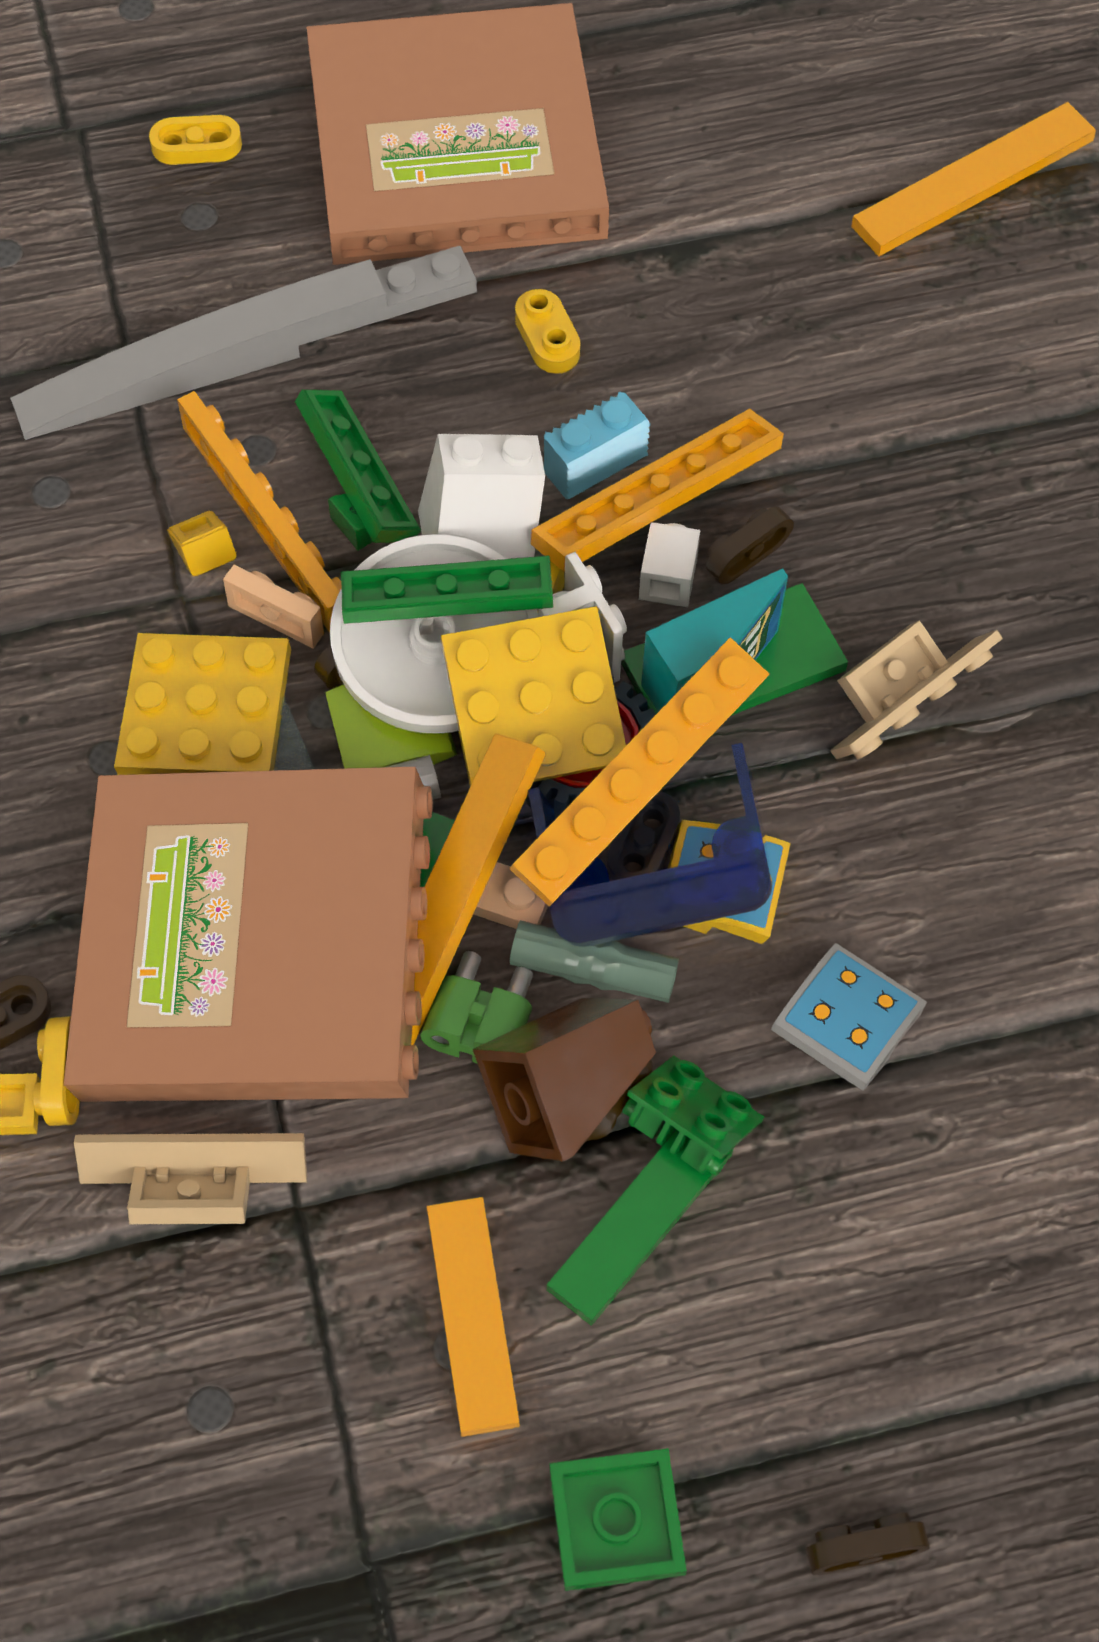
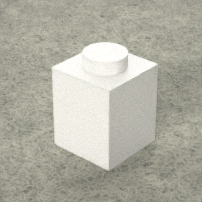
M651 522L640 576V600L688 607L698 557L700 530L687 528L677 523L660 524Z

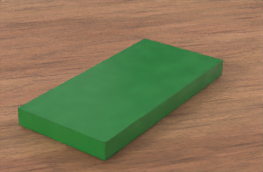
M803 583L786 589L778 632L755 660L769 673V676L732 715L847 670V658ZM645 643L624 650L625 659L621 661V664L636 693H641L647 699L648 710L653 708L655 714H657V709L641 686Z

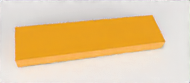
M479 1197L428 1205L427 1213L461 1437L520 1427L484 1199Z

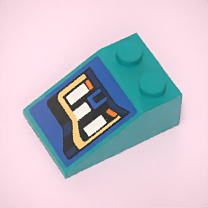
M783 568L646 632L641 686L658 712L730 637L754 660L759 657L779 629L788 575Z

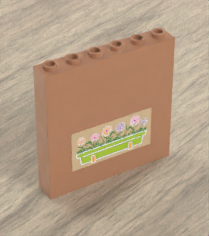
M572 3L307 26L333 265L359 263L369 259L371 261L422 257L456 246H461L463 252L608 239L609 203Z
M416 767L98 776L63 1085L80 1102L408 1098L409 1080H416L419 1071L418 1049L416 1045H411L412 1025H420L422 1016L420 992H414L415 972H423L425 960L423 940L417 939L418 920H425L427 916L425 887H420L421 869H428L430 863V845L428 837L423 836V820L430 819L433 810L431 787L423 785Z

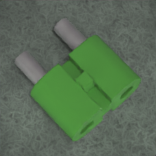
M466 951L463 954L456 975L444 977L420 1037L425 1045L431 1049L458 1058L461 1052L472 1055V1062L477 1063L473 1052L474 1048L527 1024L532 1006L525 999L533 973L525 967H517L508 990L494 987L492 993L482 991L481 983L474 981L481 957L475 952Z

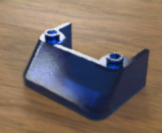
M743 743L732 745L746 816L728 820L718 827L712 839L714 859L610 881L606 866L596 857L550 906L554 928L567 943L578 947L601 944L751 912L766 903L772 891L769 857L751 767ZM539 788L528 790L538 838L555 821L553 807Z

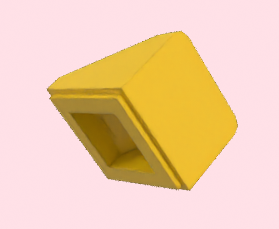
M206 511L167 529L178 553L193 576L201 575L236 558V552L228 529L213 511Z

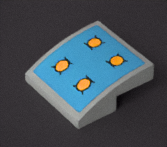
M835 943L795 992L773 1023L771 1030L864 1091L889 1060L898 1042L919 1018L927 1001Z

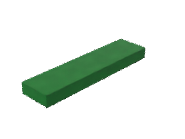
M301 390L295 403L373 543H394L418 536L421 532L418 523L343 392L337 390Z
M550 556L341 572L342 616L344 624L554 608Z
M678 1130L666 1141L547 1284V1291L590 1326L595 1323L715 1177L708 1171L702 1175L698 1170L680 1159L691 1140L690 1138L676 1156L670 1153V1149L680 1132ZM733 1149L725 1155L728 1157V1160L732 1156Z

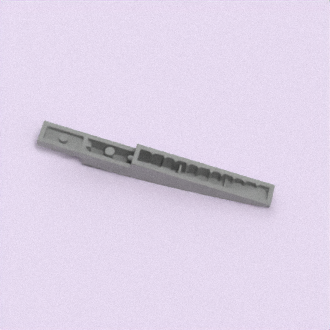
M461 246L375 270L371 259L260 294L146 337L11 397L12 405L25 440L300 358L299 345L476 293L477 280Z

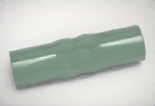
M521 920L516 930L510 955V965L560 976L575 984H591L601 990H617L669 1003L679 964V958L626 946L616 940L598 939L588 933H571Z

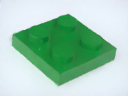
M669 1448L549 1463L565 1591L686 1575L687 1569Z

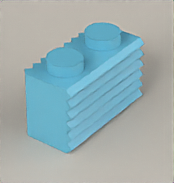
M618 392L617 397L610 396V400L602 401L601 406L594 405L593 410L586 409L585 415L578 414L577 419L570 418L568 424H561V428L554 427L552 433L545 432L544 471L546 476L565 499L576 496L648 455L647 450L649 448L647 444H649L647 438H649L648 432H650L648 419L624 392Z

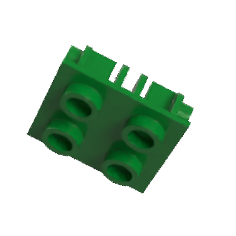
M674 1055L628 1091L627 1096L630 1099L622 1110V1113L629 1117L628 1124L637 1128L651 1139L657 1136L665 1121L656 1139V1143L660 1146L670 1138L675 1129L680 1131L670 1149V1153L675 1156L690 1138L691 1140L680 1159L698 1170L702 1175L708 1171L715 1177L721 1172L728 1160V1157L725 1155L764 1119L763 1115L751 1107L746 1098L738 1093L724 1090L705 1077V1073L700 1067L692 1062L680 1060Z

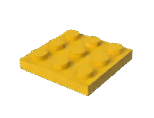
M597 606L441 635L440 640L470 787L495 733L537 746L546 753L534 782L603 769L625 748L626 743Z
M138 633L114 764L117 775L274 771L291 655L289 639Z

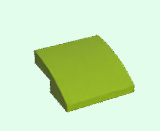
M345 685L325 692L344 769L381 768L430 755L432 763L435 765L457 755L451 732L420 733L404 730L385 723L365 710L352 697Z

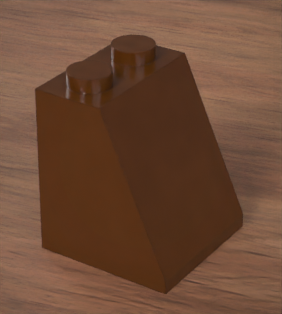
M580 998L473 1049L509 1153L565 1161L575 1155L656 1054L651 1038V1021L647 1013L640 1007L638 999Z

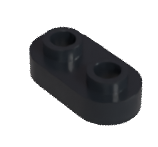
M659 791L614 838L608 851L607 871L610 879L620 888L629 891L643 890L651 886L658 878L676 837L680 821L679 806L670 795ZM648 819H656L662 825L657 828H650L644 822ZM630 862H636L642 866V869L637 872H631L624 866Z

